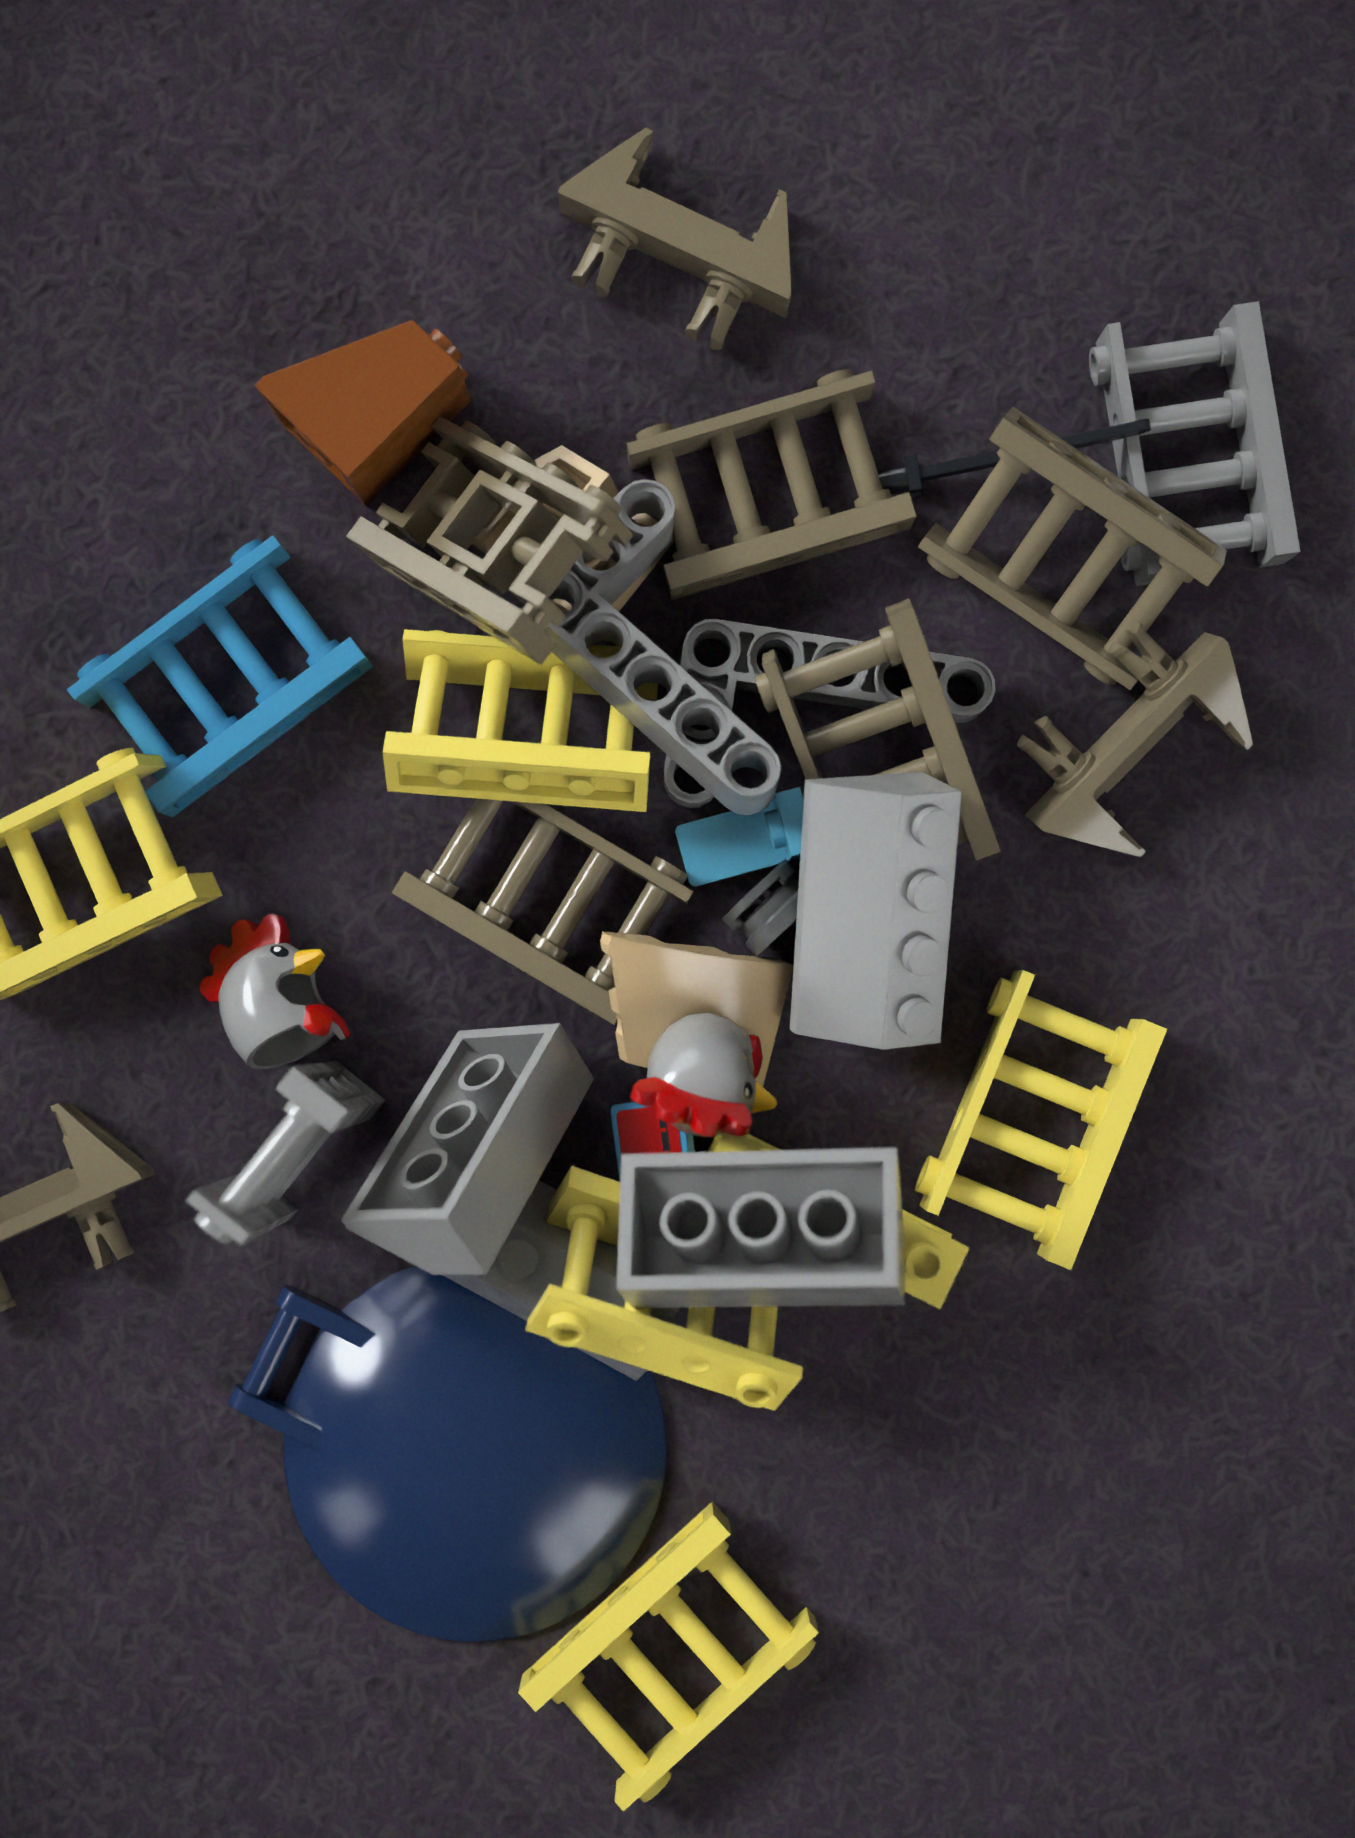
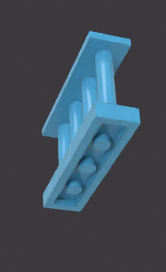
M273 535L264 542L261 539H255L245 544L231 557V567L112 656L105 653L90 660L78 671L77 676L80 680L67 689L75 701L89 708L103 699L144 754L162 756L166 767L154 773L153 777L157 782L146 789L145 793L157 811L173 818L374 667L351 637L341 644L337 639L330 641L277 572L276 568L291 557ZM254 585L258 587L309 655L306 663L310 667L290 682L285 677L279 679L225 608ZM203 623L211 630L258 693L255 701L259 705L240 720L236 716L228 717L174 646ZM152 661L156 663L208 732L204 737L208 744L189 758L185 754L177 756L123 684Z

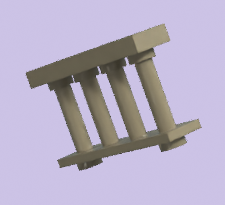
M852 369L835 371L820 378L817 381V387L673 429L670 423L653 425L639 431L636 434L637 440L627 443V455L631 470L651 464L655 480L669 490L675 503L672 536L677 552L672 555L674 562L663 565L664 580L670 600L911 529L916 513L910 493L907 492L892 497L889 489L883 490L857 403L871 398L875 385L872 370L858 375H854ZM829 411L833 412L859 497L854 501L855 508L831 515L828 507H822L796 422ZM771 428L798 516L793 519L795 526L772 533L769 526H762L736 442L738 438ZM707 447H712L738 534L733 536L734 544L710 551L708 544H701L675 458Z
M1012 407L989 438L991 442L1000 447L997 454L1001 459L952 532L950 533L935 523L925 535L918 548L929 554L927 561L938 572L952 579H958L960 576L1086 660L1084 666L1095 678L1112 686L1118 682L1131 690L1138 679L1116 657H1113L1108 652L1111 644L1116 642L1133 651L1136 645L1125 629L1139 622L1147 632L1183 582L1191 583L1195 578L1208 587L1223 567L1227 550L1015 407ZM1033 469L1054 483L1051 487L1054 496L1008 563L1002 568L972 546L1022 473L1029 474ZM1085 506H1088L1107 519L1105 527L1108 532L1059 601L1054 603L1026 584L1025 581L1075 509L1083 510ZM1141 542L1162 556L1159 559V564L1162 568L1110 639L1079 620L1078 616L1129 545L1137 547Z
M910 599L885 607L891 625L879 629V637L786 672L782 671L775 649L762 654V666L765 672L755 676L759 693L768 713L779 709L806 780L823 778L815 758L816 756L911 721L913 727L926 723L934 746L922 750L924 757L875 775L923 772L944 783L948 782L950 786L962 791L957 845L969 841L976 860L1001 852ZM890 661L892 667L903 662L905 663L913 686L900 690L903 697L809 732L805 731L793 700L794 696Z
M475 798L432 872L425 869L421 878L418 879L404 871L392 894L611 1024L616 1025L618 1020L616 1014L611 1009L609 990L615 988L610 956L605 953L598 967L595 969L590 966L585 976H582L562 964L568 955V952L563 949L614 863L647 882L618 933L646 935L669 895L687 905L693 895L692 890L683 886L688 875L655 856L651 865H648L546 804L511 801L538 818L487 904L480 901L476 910L472 911L453 899L459 889L454 883L503 803L501 800ZM559 831L592 849V852L542 936L535 934L530 944L508 932L514 921L509 918V915Z

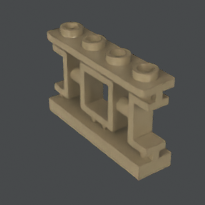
M439 416L431 427L442 438L438 446L428 442L421 451L436 469L405 511L401 513L382 503L376 511V514L382 518L378 526L361 516L346 537L388 574L542 665L557 645L544 630L550 622L559 626L566 617L549 599L551 594L583 551L606 562L614 552L608 546L611 539L626 546L633 537V534L617 517L622 510L621 506L600 488L590 485L586 491L578 488V484L567 473L557 466L546 463L543 469L538 468L535 461L513 443L505 441L500 448L496 446L495 441L485 431L474 423L465 420L460 427ZM464 459L481 470L474 476L461 461ZM545 503L565 515L557 523V520L542 504ZM500 505L516 513L483 559L467 551ZM407 538L422 548L428 543L442 558L440 561H437L404 542L403 539ZM486 584L501 594H504L508 589L525 605L522 610L483 588L482 585Z

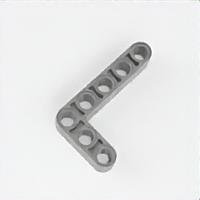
M646 479L634 481L624 487L613 498L622 508L617 517L633 534V537L626 546L612 539L608 543V546L614 551L609 558L613 559L616 565L609 570H594L587 566L586 562L595 556L583 551L549 597L550 600L561 599L572 605L571 610L565 613L566 617L559 626L550 622L544 630L557 643L551 652L726 808L736 814L747 816L760 813L769 806L777 788L781 765L776 752L611 606L667 550L672 540L675 512L672 494L664 485L657 481ZM648 513L657 517L660 522L654 526L643 527L633 523L630 518L636 514ZM605 640L616 644L620 651L612 657L600 658L591 654L588 648L597 641ZM653 682L665 687L668 695L661 700L648 701L639 697L635 690L644 683ZM692 725H705L714 731L717 738L708 744H694L685 737L683 731ZM738 768H754L763 775L765 783L757 788H744L735 782L731 774Z
M706 619L695 624L687 632L683 643L680 667L732 712L735 689L759 693L755 676L763 673L757 664V656L762 651L768 648L783 650L789 656L792 669L863 643V641L720 619ZM713 638L722 641L730 653L729 659L724 664L718 667H707L696 660L693 652L699 642ZM929 652L954 722L965 723L976 718L992 702L995 694V679L991 670L981 661L972 658ZM890 661L855 673L854 680L844 687L826 684L796 695L793 698L868 710L900 697L887 690L884 684V672L892 668ZM904 662L893 666L906 669ZM961 676L970 679L978 690L976 704L961 706L953 702L947 693L949 679ZM690 726L683 731L685 737L694 744H708L717 738L712 729L699 731ZM666 754L664 783L669 797L677 805L685 808H700L710 803L714 796L706 789L697 794H689L677 787L674 775L680 766Z

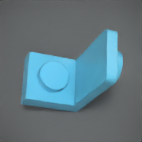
M800 787L775 793L769 806L757 814L747 816L730 811L677 826L675 834L689 884L692 887H698L779 865L785 858L789 862L800 859L804 805Z

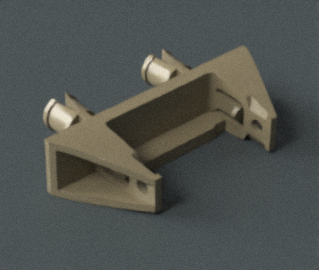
M644 128L560 186L558 190L560 213L592 228L594 231L577 270H574L571 276L572 281L581 289H584L587 282L601 265L596 281V292L599 297H607L610 286L627 250L637 249L706 281L708 287L691 322L687 325L685 333L696 342L712 318L716 317L710 339V349L721 350L726 334L742 302L749 301L786 318L791 299L786 192L779 189L767 217L763 220L758 232L754 233L751 238L753 242L739 236L740 232L643 187L641 189L636 188L640 182V171L649 152L653 148V130Z
M1139 622L1126 628L1125 631L1141 652L1142 657L1140 658L1124 645L1116 642L1111 644L1108 652L1113 657H1116L1146 687L1144 694L1083 754L1052 724V721L1047 716L1038 719L1034 724L1050 745V751H1046L1022 734L1017 746L1022 751H1025L1054 780L1053 786L1024 816L1044 832L1141 857L1146 851L1113 819L1115 813L1112 810L1106 811L1096 800L1104 792L1108 793L1184 716L1183 712L1193 703L1204 713L1203 718L1206 721L1211 720L1217 724L1234 744L1246 750L1253 745L1230 646L1222 637L1204 632L1174 661L1144 630L1145 628Z
M70 1102L57 1103L50 1107L52 1112L55 1113L64 1134L63 1142L72 1166L0 1197V1243L66 1214L68 1219L75 1217L95 1263L93 1264L95 1270L113 1263L109 1246L118 1260L135 1253L134 1248L130 1246L112 1204V1200L117 1198L115 1192L155 1175V1172L150 1165ZM0 1270V1312L16 1306L17 1302L15 1299L13 1300Z

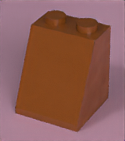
M413 320L263 376L254 385L277 421L365 506L423 450L428 442L430 443L438 435L431 426L439 416L451 422L471 401L465 384V380L469 376L459 363L462 359L459 350L439 330L434 329L428 335Z

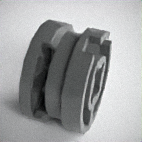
M786 858L721 919L732 931L739 929L748 938L746 946L755 956H758L797 919L799 881L795 878L797 869ZM778 880L782 886L765 899L748 917L744 911Z

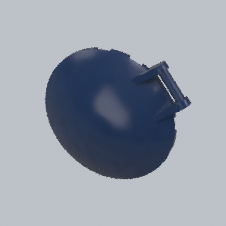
M415 1265L396 1272L368 1288L343 1310L291 1285L283 1286L275 1303L280 1309L244 1383H237L227 1403L236 1411L284 1434V1466L287 1488L294 1514L316 1558L329 1575L352 1598L390 1623L415 1633L461 1642H490L537 1632L563 1621L583 1609L602 1594L623 1572L649 1531L658 1508L664 1484L667 1460L666 1426L662 1401L652 1371L647 1370L635 1381L575 1347L560 1346L547 1337L526 1331V1320L443 1275H432ZM302 1320L319 1327L320 1330L285 1403L268 1396L267 1393Z

